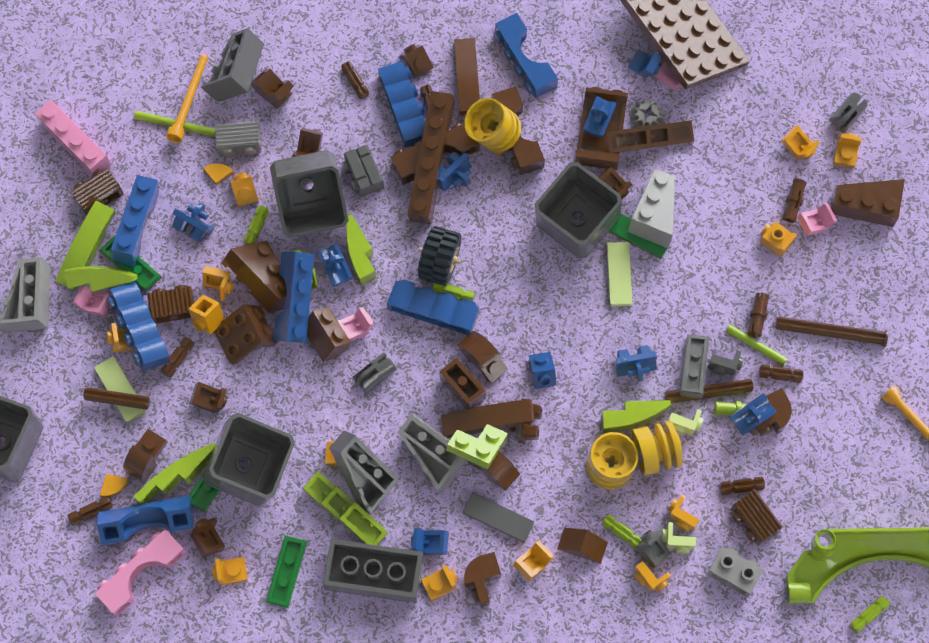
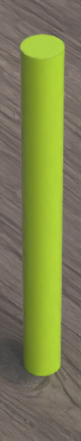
M135 111L134 119L171 127L176 122L175 119ZM184 122L183 128L185 131L216 138L214 128Z

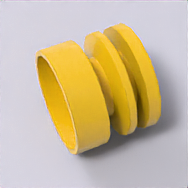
M492 98L480 99L472 104L464 119L465 130L468 136L488 150L497 153L507 151L513 147L521 133V122L518 116L499 101Z
M665 421L663 428L661 424H655L654 435H652L647 426L631 431L632 441L635 443L638 453H642L643 461L638 462V466L643 476L659 473V462H662L667 471L671 470L672 464L675 468L682 467L681 441L671 421Z
M609 432L601 435L594 441L586 461V472L589 479L596 486L607 490L623 487L630 480L638 463V450L635 443L628 436L621 433ZM608 461L613 462V468L609 467Z

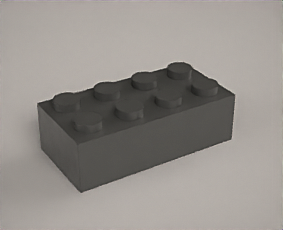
M331 539L323 587L328 591L417 603L424 559L423 552Z

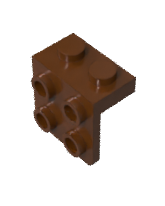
M243 304L221 321L220 326L214 331L230 364H237L258 347H272L278 343L273 341L274 331L268 325L264 311L257 305Z

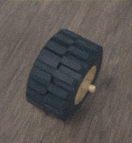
M434 226L429 231L423 248L418 249V252H421L418 264L419 279L445 286L450 281L456 263L461 264V260L458 259L461 247L460 233Z

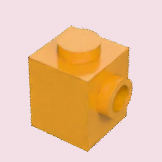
M202 295L189 308L192 325L198 331H204L211 335L220 326L221 321L224 320L220 303L205 295Z

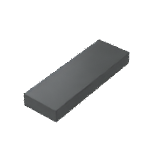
M687 334L680 396L703 397L709 337Z
M472 492L462 514L525 543L534 525V521Z

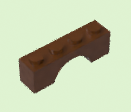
M516 86L492 94V99L499 101L517 116L523 113V103ZM519 136L514 146L507 150V152L511 151L513 156L510 158L513 169H518L520 175L544 168L545 159L538 141H530Z
M465 123L456 124L451 130H448L443 152L452 153L455 151L460 155L464 153L471 155L479 151L480 144L468 136L465 130ZM422 141L416 142L413 147L406 150H398L391 156V164L402 185L414 181Z

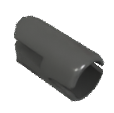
M851 93L829 119L830 122H833L840 116L834 124L837 128L849 119L840 130L842 133H845L868 106L866 99L857 105L862 97L858 93Z
M385 353L379 355L353 376V380L365 393H368L396 371V366L390 358L386 357Z

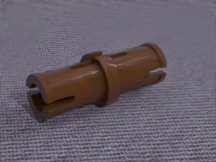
M799 178L793 179L790 194L786 197L787 205L782 217L783 221L796 223L799 208L803 204L802 197L807 184L806 181Z
M759 292L756 293L753 310L750 311L749 315L751 321L747 334L753 338H760L762 336L763 324L768 316L766 311L770 296L761 292V295Z

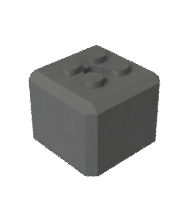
M325 150L276 160L272 163L270 171L284 235L293 238L345 227L349 219L334 153ZM304 181L313 182V187L309 190L303 189L301 185Z
M578 162L569 163L534 204L536 226L577 258H587L620 219L621 195ZM577 213L584 216L583 222L575 223L572 220L573 215Z
M0 396V437H6L7 443L4 447H0V478L15 482L21 479L44 426L30 406Z
M236 413L231 415L222 427L202 476L205 485L257 506L265 504L276 493L295 445L294 438L291 434L243 414ZM239 459H248L250 461V468L242 470L238 465Z

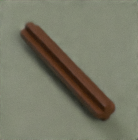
M752 379L704 385L702 398L680 396V389L666 391L665 398L670 400L672 404L752 392L754 385Z

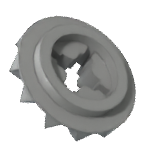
M644 99L641 102H636L631 109L630 117L635 127L660 125L664 121V111L661 108V104L655 103L654 99L651 101ZM649 108H651L650 111H651V115H652V116H649V117L646 119V121H644V120H645V117H644L645 114H644V113H646L647 110H649Z

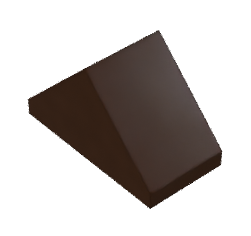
M564 527L557 550L601 564L608 542L589 530Z

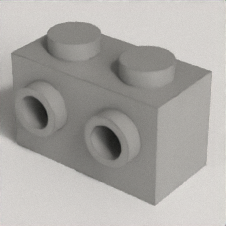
M722 547L707 575L748 598L759 580L763 569L760 568V564L752 559L745 560L740 557L736 550L730 547Z

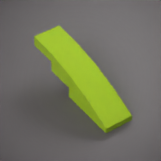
M95 201L69 248L55 282L67 287L63 271L91 265L97 255V249L107 235L105 230L116 214L114 209ZM76 286V287L69 288V289L75 291V289L77 288V286Z
M211 443L193 451L169 465L133 496L139 504L148 503L159 491L167 496L181 480L189 485L208 464L215 444Z
M319 471L302 487L320 506L365 544L378 545L388 534L355 501L353 502L337 486L328 481Z

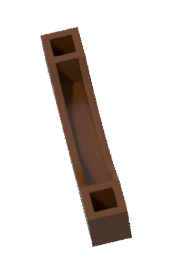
M431 91L407 214L410 221L432 224L441 159L455 106L453 94Z

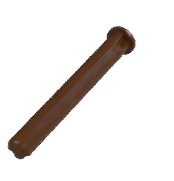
M777 317L775 324L778 330L880 344L884 348L888 341V330L882 332L786 317Z

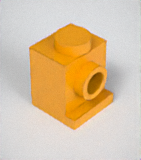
M775 221L772 226L767 224L760 233L762 235L760 243L781 258L794 243L797 235L794 232L792 234Z

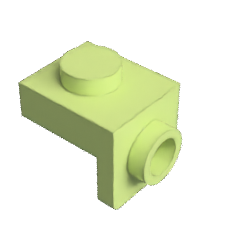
M697 409L693 420L672 413L669 421L673 423L678 435L685 433L692 436L695 430H700L703 418H700L702 411Z
M668 522L666 529H662V542L666 543L668 549L676 550L678 554H689L690 551L695 549L696 537L673 536V523Z

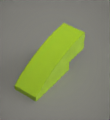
M350 214L348 215L349 221L347 223V243L355 275L362 286L376 278V271L369 261V258L373 257V249L353 215Z
M81 266L63 271L67 289L89 283L91 292L133 282L138 279L135 273L105 266Z
M625 401L624 410H603L602 434L621 432L645 425L666 413L670 408L671 401Z

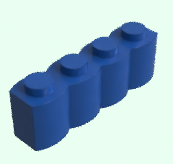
M401 61L378 68L379 78L404 147L406 148L418 141H422L425 127L422 115H425L422 103L417 102L418 92L415 84L411 85L409 81L412 78L409 67H404Z
M408 280L395 281L387 302V309L465 335H469L473 331L479 314V307L471 300L458 301L452 294H437L430 287H415Z
M136 282L110 289L107 303L110 310L114 309L117 314L115 316L116 324L119 329L122 328L125 332L124 341L126 346L131 347L134 352L132 358L135 365L140 366L142 371H146L168 363L169 353Z

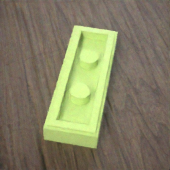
M629 242L607 243L610 306H632Z
M114 356L94 367L107 390L136 395ZM116 405L126 423L146 413L145 409Z

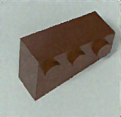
M905 179L837 185L832 194L830 208L834 215L894 227L899 218Z
M268 241L231 248L221 264L225 268L229 267L237 275L236 279L240 283L243 281L251 290L250 294L268 313L283 310L287 297L286 283L279 274L280 263Z

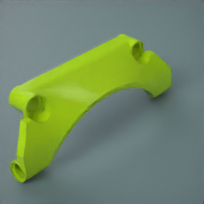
M929 527L821 529L811 540V550H804L786 575V592H789L787 603H814L824 587L841 573L864 563L897 560L929 568ZM818 537L826 538L829 545L826 547L820 545Z

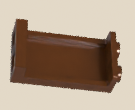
M600 87L586 88L575 162L582 166L604 169L612 166L614 170H617L620 152L609 153L607 132L623 130L628 93L621 90H603ZM596 96L603 100L617 103L603 138L590 136L583 131Z

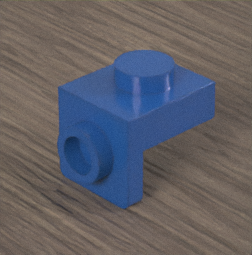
M638 50L628 68L647 78L659 71L662 65L659 62L662 57L657 52L648 55Z
M551 352L528 355L534 388L555 386L556 373Z
M414 528L411 537L412 550L423 552V555H447L449 532L446 530Z

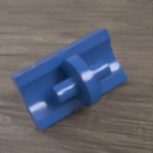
M596 96L583 131L590 136L603 138L617 103L609 102Z
M453 151L447 158L448 164L451 166L445 169L440 165L438 182L444 192L452 185L457 187L460 183L463 186L470 184L467 177L471 174L469 169L472 165L469 162L470 156L468 154L460 155Z
M201 203L196 207L189 205L187 210L192 213L191 215L175 208L172 214L176 217L172 227L184 233L188 224L193 225L194 227L189 235L192 239L202 242L207 233L211 234L215 229L199 220L200 218L207 220L209 217L204 212L205 205Z
M337 243L317 251L333 287L353 279V275Z
M648 345L640 346L637 349V354L631 356L626 349L618 350L616 358L617 377L626 375L628 377L636 376L638 382L643 381V374L657 370L656 351H651Z
M763 393L729 417L741 435H745L777 412Z

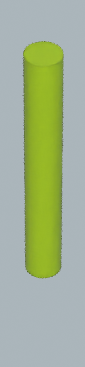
M729 325L725 331L782 366L788 359L732 325Z

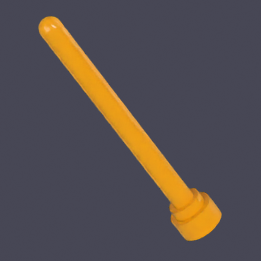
M202 54L199 58L176 122L168 128L166 138L173 143H181L185 135L183 125L208 61V56Z
M894 385L881 398L887 404H894L929 441V428L901 399L900 390Z

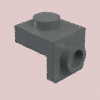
M737 349L733 360L712 354L708 368L712 369V372L717 375L723 376L728 374L734 376L736 370L740 371L744 358L740 357L742 350Z
M661 529L653 532L648 530L640 537L641 541L635 546L651 568L657 567L671 554L659 538L663 534Z

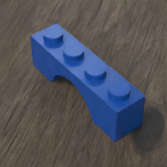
M518 13L495 23L494 38L498 44L502 43L505 48L503 51L506 58L512 60L515 64L514 70L517 76L523 77L526 91L529 94L532 93L537 98L557 88L558 78L549 63L534 62L523 54L521 45L527 38V28Z
M140 175L136 176L111 248L113 262L135 267L141 249L145 222L150 211H154L160 192L157 179Z
M281 252L279 274L285 280L287 297L283 311L275 318L273 341L306 343L314 254Z
M190 495L98 512L97 529L102 545L125 541L133 533L147 528L161 527L168 529L170 532L194 528V512Z

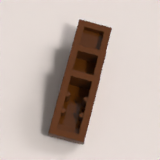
M475 38L454 39L459 114H467L472 104L480 100Z
M692 120L611 131L607 132L609 153H619L694 142Z
M531 399L484 405L441 415L443 435L446 438L452 437L456 430L470 435L482 433L487 424L499 430H504L535 422Z

